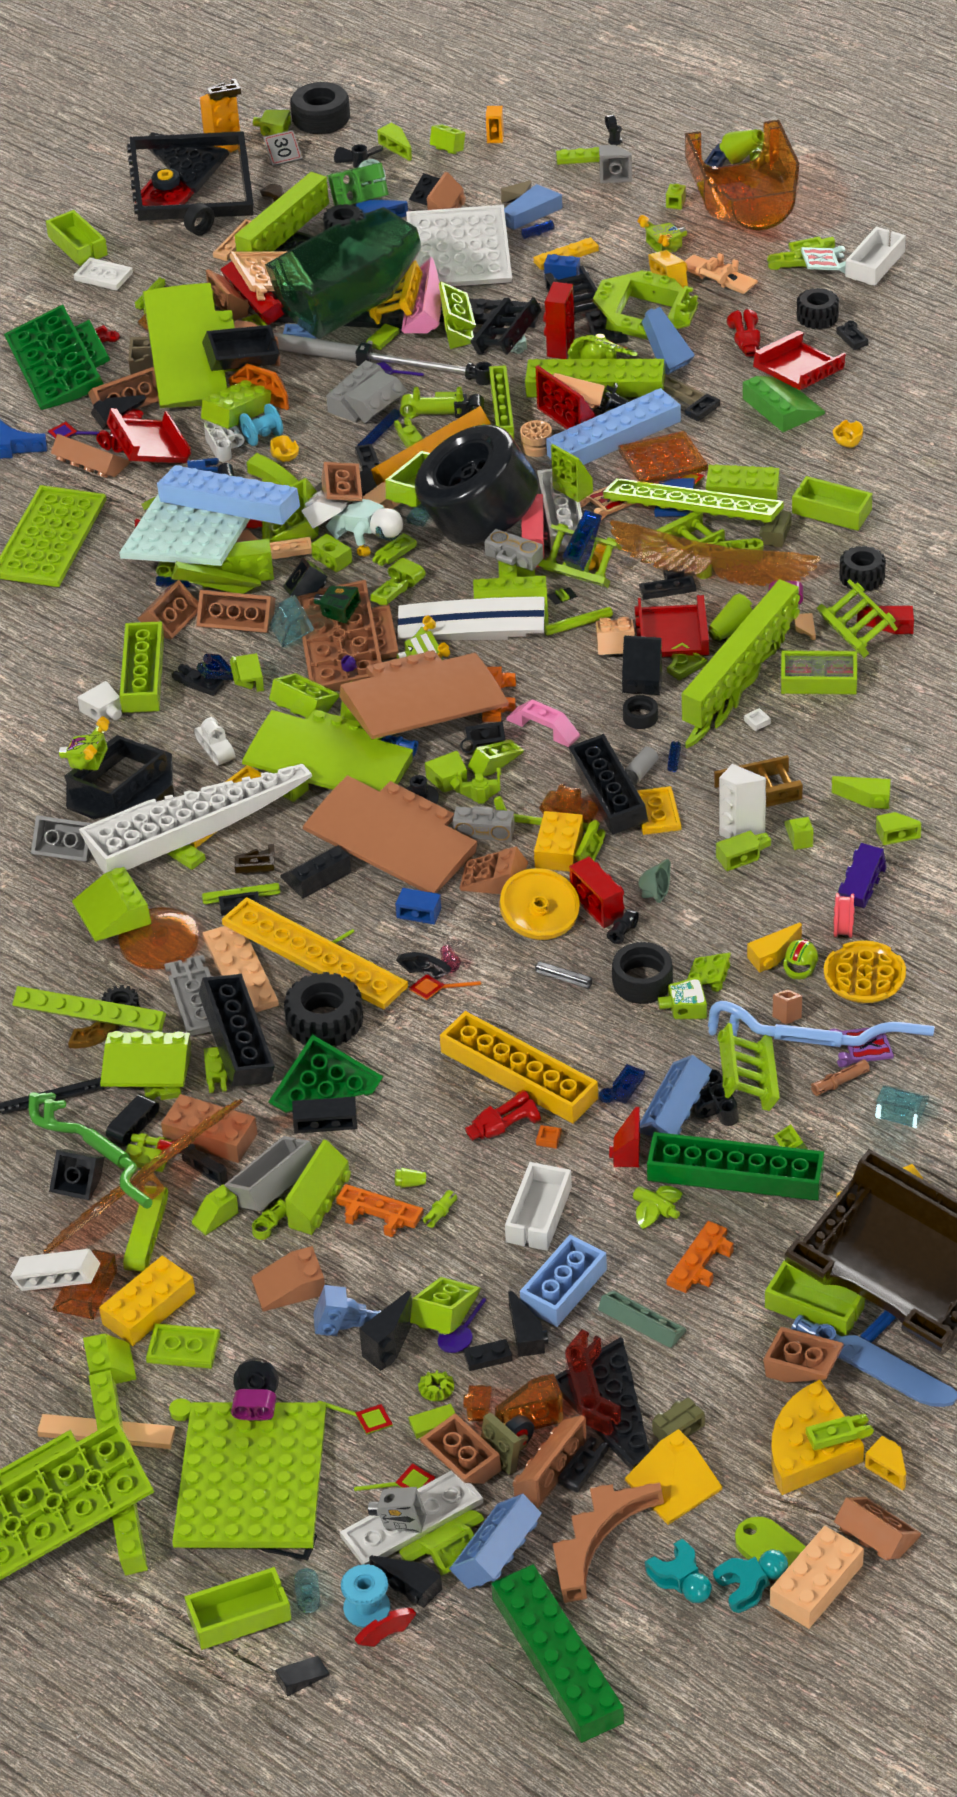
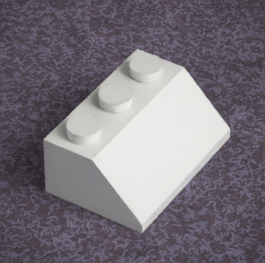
M320 490L305 503V507L301 511L311 527L315 528L342 512L352 501L326 499L324 492Z

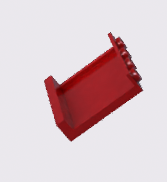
M798 330L755 351L753 367L798 390H802L844 369L846 354L842 353L833 358L803 343L804 333Z
M110 409L107 425L129 461L187 463L188 457L191 455V447L167 411L164 412L162 420L122 418L117 409Z
M697 595L696 605L641 607V598H638V606H634L637 636L662 638V657H672L673 654L694 656L693 653L709 655V636L704 595ZM682 642H683L685 645H687L688 647H690V648H686V647H684L683 645H681L680 647H678V648H676V649H672L673 647L679 645V644L682 643Z

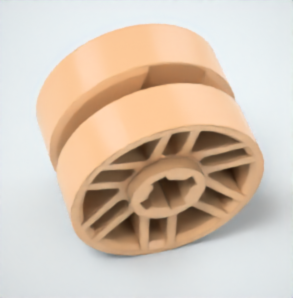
M533 420L523 424L520 428L522 452L531 457L547 455L546 438L552 436L551 425L541 420Z

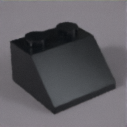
M302 557L283 585V588L291 597L318 592L320 588L322 589L325 586L328 576L320 567Z
M68 1149L56 1150L49 1192L90 1200L101 1179L105 1157Z

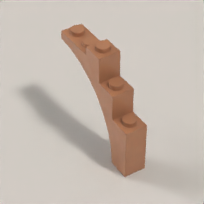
M660 1483L625 1488L615 1492L613 1484L601 1485L590 1489L594 1511L582 1512L571 1516L576 1539L553 1543L564 1603L587 1599L586 1581L593 1555L603 1539L617 1525L640 1511L664 1504Z

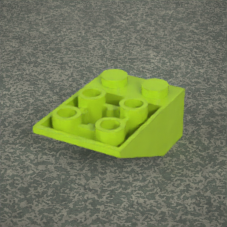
M552 444L553 488L569 498L580 502L593 493V478L579 458Z

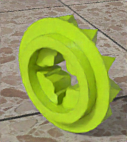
M438 1370L435 1373L427 1372L426 1376H421L420 1383H418L419 1392L422 1397L429 1401L445 1400L454 1391L453 1378L448 1376L446 1371L443 1373H439ZM432 1382L440 1384V1389L433 1385Z

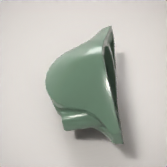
M669 859L663 860L641 875L638 884L642 890V898L652 897L657 903H660L667 895L671 868Z

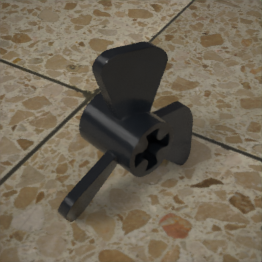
M357 144L350 151L344 147H338L334 154V162H353V167L358 168L364 160H368L369 156L383 151L384 148L383 146H375L367 151V146Z

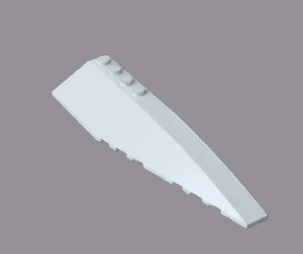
M303 764L278 769V773L274 774L268 772L261 773V777L250 779L249 776L242 778V781L237 783L228 781L202 787L199 792L185 791L184 795L173 797V795L164 796L165 800L157 802L155 799L148 800L80 828L79 832L104 873L122 867L128 870L211 835L247 817L311 778L312 773Z

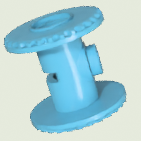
M272 404L265 405V415L251 420L246 413L240 415L241 431L251 446L258 444L259 434L266 437L272 431L276 436L282 435V420Z
M369 1564L354 1566L344 1574L341 1580V1591L346 1598L343 1606L345 1617L357 1627L364 1628L375 1619L379 1622L389 1615L390 1601L386 1595L388 1580L385 1573L378 1567Z

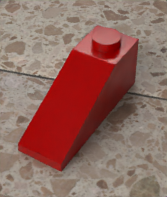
M865 606L860 612H858L857 623L864 616H866L872 610V608H870L869 606ZM878 606L885 614L889 612L896 620L894 622L897 627L896 631L889 625L882 631L892 634H913V606ZM877 615L865 626L874 628L883 619Z

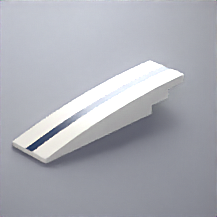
M481 598L399 605L397 639H411L421 627L425 626L422 620L426 615H429L436 622L434 629H428V632L431 631L436 640H508V637H526V633H544L545 598Z

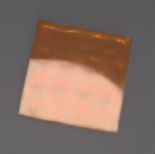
M685 431L618 446L619 453L640 482L655 483L667 481L668 479L699 474L708 470L707 462Z

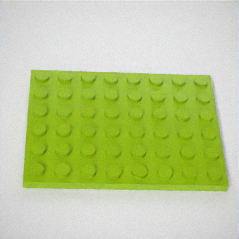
M191 1402L172 1540L173 1548H313L327 1412L326 1402H276L274 1416L270 1420L237 1419L231 1414L233 1402Z

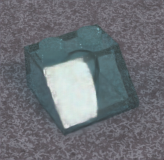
M295 595L278 604L270 623V627L282 647L315 630Z
M883 1085L876 1101V1117L917 1128L929 1100V1095Z

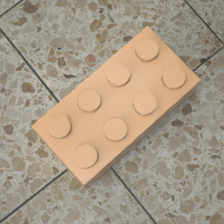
M824 1525L770 1588V1606L810 1629L863 1566L864 1548Z

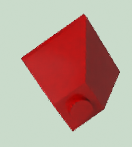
M640 1107L633 1109L615 1134L613 1145H609V1158H613V1167H639Z

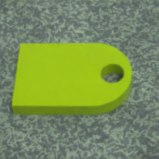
M766 1517L748 1518L738 1525L735 1532L736 1548L748 1560L756 1557L759 1562L760 1556L764 1552L774 1549L781 1551L787 1557L789 1567L806 1547L781 1526ZM746 1529H753L756 1533L748 1535L744 1531Z

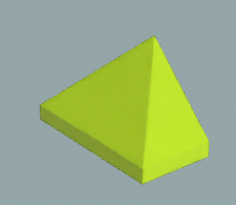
M791 1124L774 1135V1138L782 1147L807 1149Z

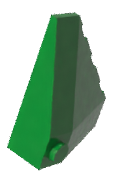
M312 1034L268 1103L284 1113L293 1112L292 1101L355 1097L359 1095L368 1096L374 1093L383 1076Z

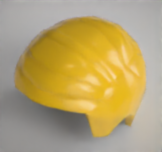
M844 420L833 429L834 439L843 447H855L863 437V426L858 421L850 423L848 420Z
M281 435L271 439L270 452L278 461L290 462L297 457L299 446L295 440L292 442L289 436Z

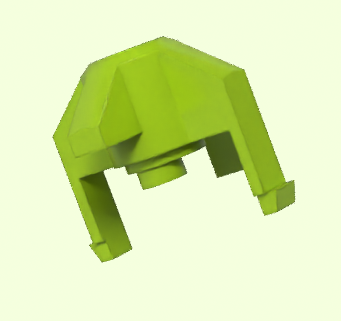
M497 768V779L488 780L483 777L482 773H475V778L468 782H462L461 771H458L457 778H459L460 794L478 804L485 803L490 797L501 791V769Z

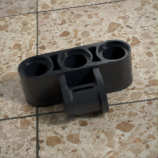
M712 1069L709 1074L710 1079L699 1092L701 1094L700 1099L692 1106L695 1108L696 1116L700 1119L716 1114L723 1125L733 1126L739 1120L737 1102L733 1095L730 1098L725 1097L723 1077L719 1071Z

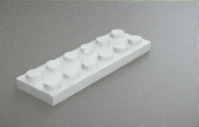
M449 1471L417 1489L426 1512L422 1533L386 1529L380 1516L369 1515L340 1531V1537L361 1565H370L369 1557L371 1555L388 1557L444 1524L483 1504V1497L471 1483H464L455 1473Z

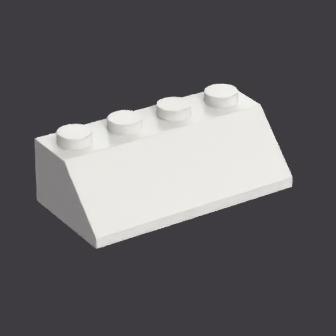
M731 764L719 777V835L728 839L750 830L754 835L765 833L766 778Z

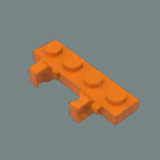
M487 667L501 690L504 687H516L515 673H502V667ZM506 697L509 702L506 707L482 712V722H501V713L516 709L515 698Z
M345 1184L336 1198V1203L345 1207V1223L353 1225V1221L358 1219L359 1214H370L385 1219V1222L388 1224L384 1225V1235L393 1237L397 1232V1228L402 1229L403 1226L415 1229L424 1215L423 1208L348 1184Z
M707 1221L667 1278V1286L687 1293L692 1284L699 1283L710 1287L713 1282V1273L704 1269L705 1265L713 1254L719 1253L730 1258L734 1252V1243L725 1238L727 1228Z

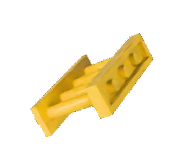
M416 260L409 263L407 272L387 277L384 270L380 271L369 310L370 317L374 319L376 324H380L382 314L401 309L406 316L412 315L423 275ZM405 279L404 282H402V283H398V284H395V285H391V286H390V284L393 283V282H397V281H400V280ZM402 290L400 293L387 296L388 293ZM399 300V303L385 306L386 303Z

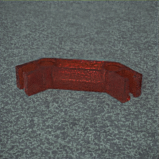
M581 1329L565 1350L567 1375L579 1416L586 1417V1425L609 1436L613 1431L612 1420L617 1425L621 1421V1406L600 1396L592 1363L601 1353V1338L595 1336L593 1338L594 1341L588 1346L589 1332Z

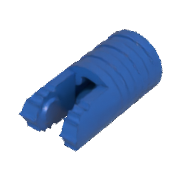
M218 458L187 460L188 468L218 473V467H206L217 465L219 463Z

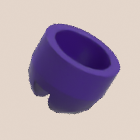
M350 655L344 656L341 660L342 669L346 672L356 669L357 665L354 657Z

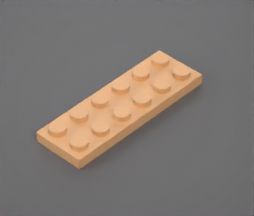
M226 926L202 932L203 939L220 975L242 974L256 1013L279 1006L277 996L247 937Z

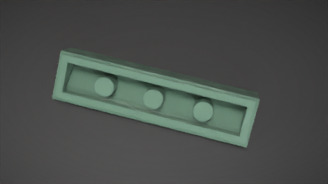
M614 1290L601 1297L598 1307L599 1311L669 1348H672L686 1332L685 1327Z

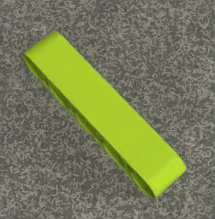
M148 1185L144 1187L143 1193L152 1199L153 1203L148 1209L139 1204L124 1255V1270L142 1272L149 1266L168 1200L167 1187Z

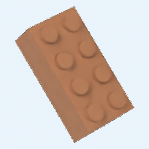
M182 1094L179 1095L161 1122L163 1137H166L167 1140L180 1139L184 1143L194 1144L198 1151L237 1163L241 1161L258 1134L256 1118L254 1116Z

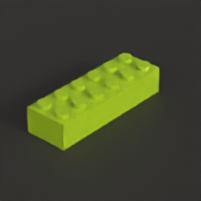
M162 621L125 623L120 683L122 713L159 711L164 650Z

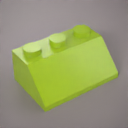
M294 673L273 679L269 700L275 702L279 707L289 709L293 714H300L305 719H308L314 709L328 713L340 694Z

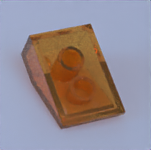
M554 1373L531 1379L495 1407V1416L502 1423L508 1422L519 1415L525 1416L534 1424V1430L561 1423L563 1420L562 1393Z

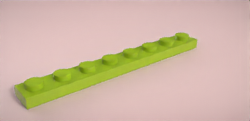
M17 986L12 1006L152 1032H162L166 1017L164 1011Z

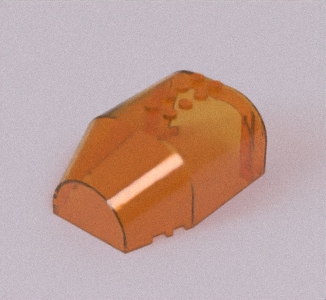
M780 120L764 122L763 149L758 157L747 163L722 167L709 166L702 160L701 131L685 133V160L705 208L713 218L746 229L760 231L779 225L790 215L799 190L800 163Z

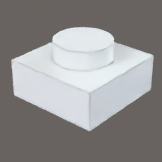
M760 708L744 715V721L754 731L771 724V718Z

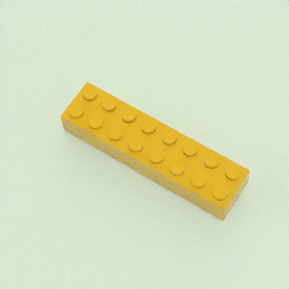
M464 1011L440 1034L441 1053L515 1093L525 1090L535 1104L572 1124L598 1100V1081L467 1011Z

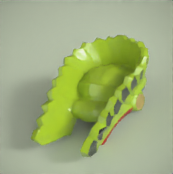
M596 334L595 336L586 335L576 338L568 350V359H617V352L631 356H637L638 352L607 340L603 334Z

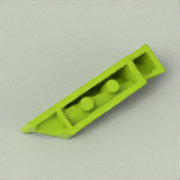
M178 561L175 563L171 577L174 580H186L190 583L240 594L261 586L259 579L199 564L191 565Z

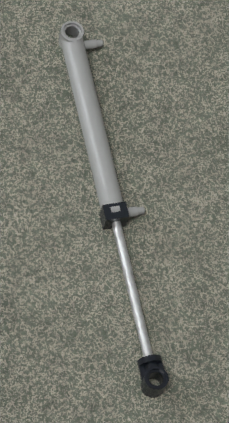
M273 332L278 337L279 350L352 361L356 362V366H360L365 360L370 362L378 360L465 374L467 380L474 378L479 385L490 384L489 367L492 365L489 362H479L476 365L468 363L466 367L373 353V342L370 340L367 343L361 342L360 345H352Z

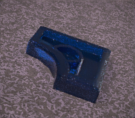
M205 654L203 657L204 662H200L197 665L196 669L204 678L234 680L231 666L220 654Z

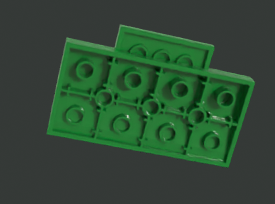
M63 304L4 334L41 410L86 396L92 388L104 384L96 368L110 361V358L90 319L74 327Z

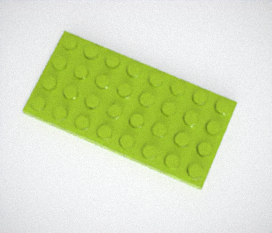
M40 485L0 555V579L60 587L107 500L106 494Z

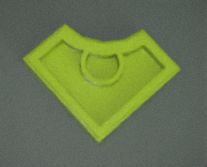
M682 642V643H680L679 645L673 647L672 649H676V648L680 647L681 645H683V646L686 647V648H690V647H688L687 645H685V644ZM693 653L694 656L673 654L671 657L672 663L667 667V672L680 681L707 664V659L698 653Z

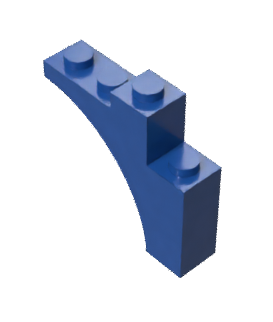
M0 420V459L13 458L14 453L47 451L45 433L22 432L9 427Z

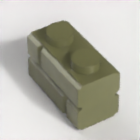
M780 511L772 522L764 523V526H761L759 537H762L763 545H773L774 547L782 548L792 525L791 512Z
M689 1397L683 1401H676L671 1406V1409L665 1413H658L652 1421L653 1435L661 1441L679 1429L686 1437H689L705 1426L704 1411L696 1406Z

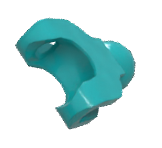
M679 1539L673 1543L675 1560L665 1562L653 1556L644 1562L647 1575L658 1587L675 1589L680 1594L683 1593L685 1598L692 1603H702L710 1597L712 1584L708 1577L699 1573L696 1566L695 1550L685 1540Z
M774 1549L764 1552L760 1556L759 1562L756 1557L749 1560L731 1558L714 1569L713 1578L721 1586H727L735 1582L740 1583L739 1588L729 1596L728 1602L733 1612L741 1613L758 1604L763 1590L771 1585L768 1579H779L788 1568V1560L781 1551Z

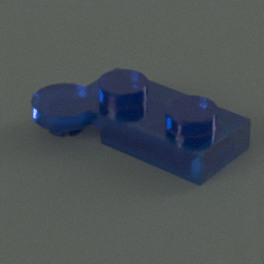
M626 1064L613 1082V1087L611 1089L604 1088L599 1092V1100L603 1103H611L616 1100L626 1104L645 1078V1071Z

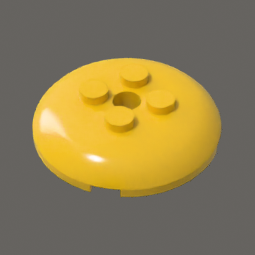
M854 941L843 944V948L836 952L833 950L828 955L824 963V978L830 989L846 1000L856 1003H875L888 999L899 991L906 978V966L900 955L897 956L887 945L874 941Z

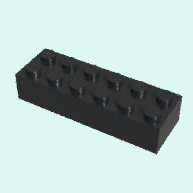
M605 734L569 746L571 762L612 835L648 822L646 806Z
M242 974L203 977L199 996L231 1087L271 1083L275 1065Z

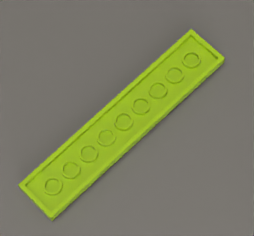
M616 478L603 491V498L610 499L611 501H626L629 504L641 503L644 506L655 505L660 508H676L679 511L691 510L694 513L705 512L711 515H726L729 518L761 520L764 523L772 522L784 508V501L619 478Z

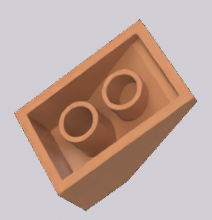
M323 463L321 481L326 499L362 501L359 464Z
M313 1246L292 1251L251 1277L262 1312L320 1297L325 1285L324 1276Z
M780 1327L763 1359L766 1377L786 1383L827 1379L844 1344Z

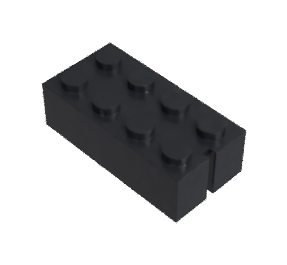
M271 325L207 331L202 341L211 371L238 369L247 363L254 366L275 365L280 355L277 343L274 341L275 337Z

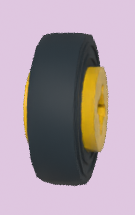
M172 168L159 169L151 176L152 185L158 190L176 188L180 183L179 172Z

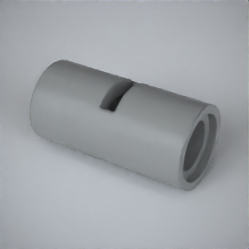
M644 747L625 769L633 785H637L658 761V754L653 748Z

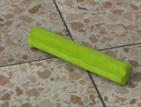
M159 277L147 290L163 288L166 285L165 279ZM143 294L134 303L136 309L141 310L144 308Z

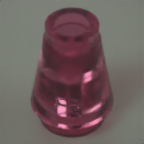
M443 946L440 949L441 960L452 968L450 973L456 972L460 967L461 960L450 946Z

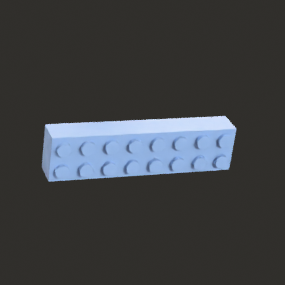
M661 388L546 438L547 456L551 458V445L554 444L579 458L582 464L585 465L681 422V405Z
M175 465L157 483L160 502L283 525L300 507L298 490L295 487L219 474L212 471L197 470L196 468H187L180 465Z

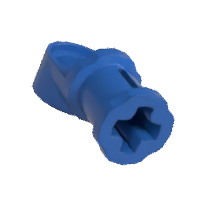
M390 735L381 739V741L413 749V757L417 753L419 743L416 740L410 741L402 736L395 737Z

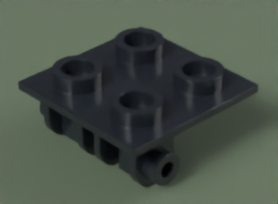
M423 173L409 200L427 206V197L440 178Z

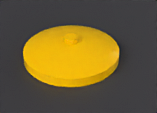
M534 868L520 871L507 880L501 891L499 907L503 919L515 932L531 939L548 940L559 937L572 928L578 917L580 902L577 891L565 877L551 870Z

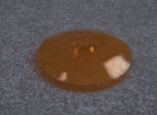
M167 907L149 909L152 924L121 933L118 936L120 951L124 958L131 964L145 969H165L164 964L178 960L183 962L194 953L199 942L198 928L195 921L185 912Z

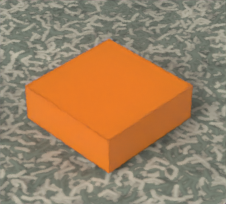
M541 1125L536 1138V1145L557 1149L562 1133L561 1128Z

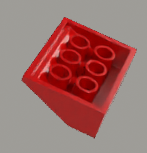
M539 365L535 367L537 409L566 429L596 417L582 395Z

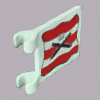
M838 246L833 249L801 247L807 269L840 270L845 273L846 261L842 263L837 261V258H844V254L840 253L841 251L845 252L844 246Z

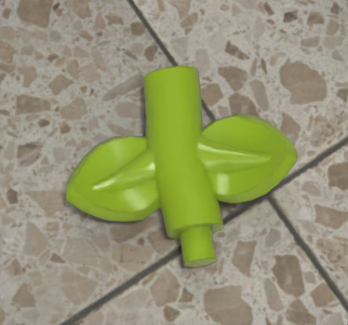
M666 1185L660 1186L656 1192L642 1186L637 1187L633 1193V1199L640 1202L636 1209V1219L642 1229L649 1227L658 1219L660 1214L666 1218L672 1217L677 1219L680 1216V1212L675 1209L676 1207L673 1203L680 1200L682 1192Z

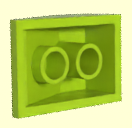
M444 1277L438 1278L412 1298L410 1323L416 1324L423 1329L431 1328L438 1330L441 1334H451L461 1325L478 1296L480 1287Z

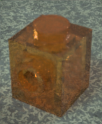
M469 1385L468 1394H464L463 1407L467 1408L468 1421L483 1422L484 1416L492 1411V1386Z

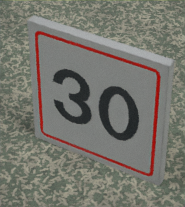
M293 130L263 137L272 166L302 159Z

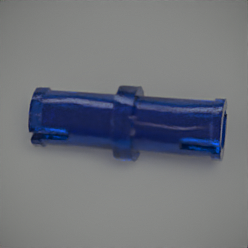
M552 220L540 224L535 223L534 226L521 229V235L523 239L535 235L540 236L544 232L554 230L555 226Z

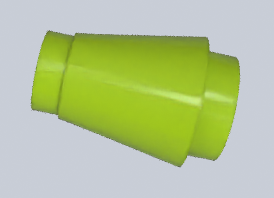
M403 1167L395 1169V1186L407 1188L426 1184V1172Z

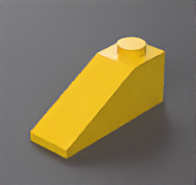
M799 922L747 943V958L759 973L777 966L785 958L790 943L802 939V924Z

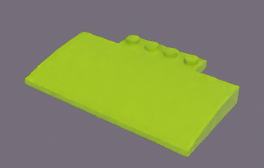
M211 283L178 285L143 291L160 408L202 406V399L227 388L225 372L238 371L240 369L211 371L202 344L207 331L235 328L232 310L215 311Z
M314 709L308 719L271 710L250 744L242 764L272 773H278V769L303 764L312 773V777L305 781L307 783L333 790L348 775L380 792L390 781L397 785L399 784L412 763L413 749L381 741L382 737L371 739L358 721Z
M118 1420L78 1442L72 1431L69 1430L0 1469V1580L155 1492Z

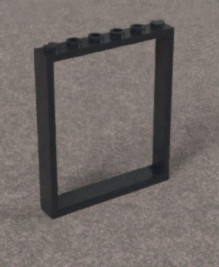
M244 131L130 137V143H127V153H130L128 163L132 165V168H130V178L133 177L131 189L135 190V192H132L133 202H136L134 214H137L138 221L184 219L187 210L193 205L142 206L136 154L138 149L238 145L245 201L202 204L211 208L215 217L253 215L254 203ZM200 213L197 218H203L204 213Z

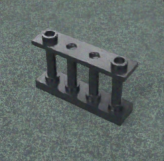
M583 265L579 266L580 275L557 279L554 278L552 273L545 274V285L548 292L553 282L571 284L581 281L582 284L573 286V293L587 290L588 293L574 296V303L593 300L597 287ZM594 302L575 306L574 315L578 312L598 307Z
M509 297L504 298L470 341L476 353L483 354L489 346H501L505 355H508L542 311L535 297H532L526 306H514ZM514 313H520L517 317H512ZM506 324H511L509 328H503ZM497 335H503L500 339H495Z

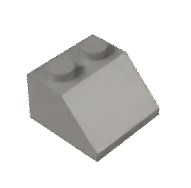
M599 145L600 183L632 182V153L616 145Z

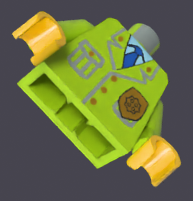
M640 215L637 222L640 223L642 228L645 227L646 242L656 252L667 250L671 253L676 252L682 247V237L687 236L685 227L677 229L672 223L654 225L648 222V217Z

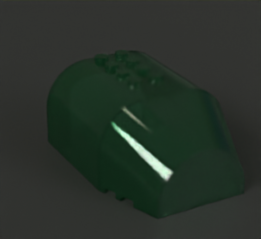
M382 207L364 214L365 218L355 222V219L352 218L350 219L351 224L341 227L339 223L268 262L265 266L274 291L290 318L311 335L321 339L392 298L421 249L417 227Z

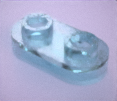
M304 1568L299 1570L294 1577L297 1606L302 1612L312 1613L321 1604L318 1575L314 1570Z

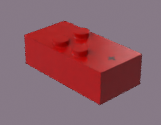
M553 282L545 299L543 322H546L544 336H546L547 357L567 359L570 345L575 340L573 284Z

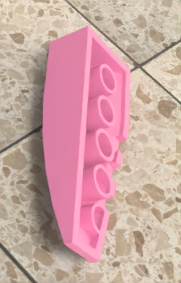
M432 257L420 266L423 272L412 315L406 316L404 313L403 333H429L440 324L441 296L439 278Z

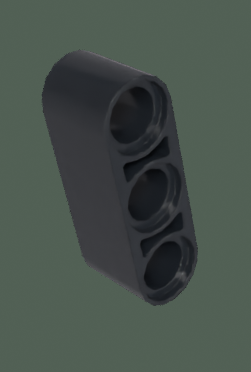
M139 1094L108 1125L106 1137L123 1146H127L131 1142L132 1134H139L156 1117L160 1104Z

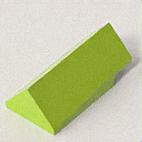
M440 281L439 289L449 347L453 349L469 345L474 337L472 330L476 324L468 293Z

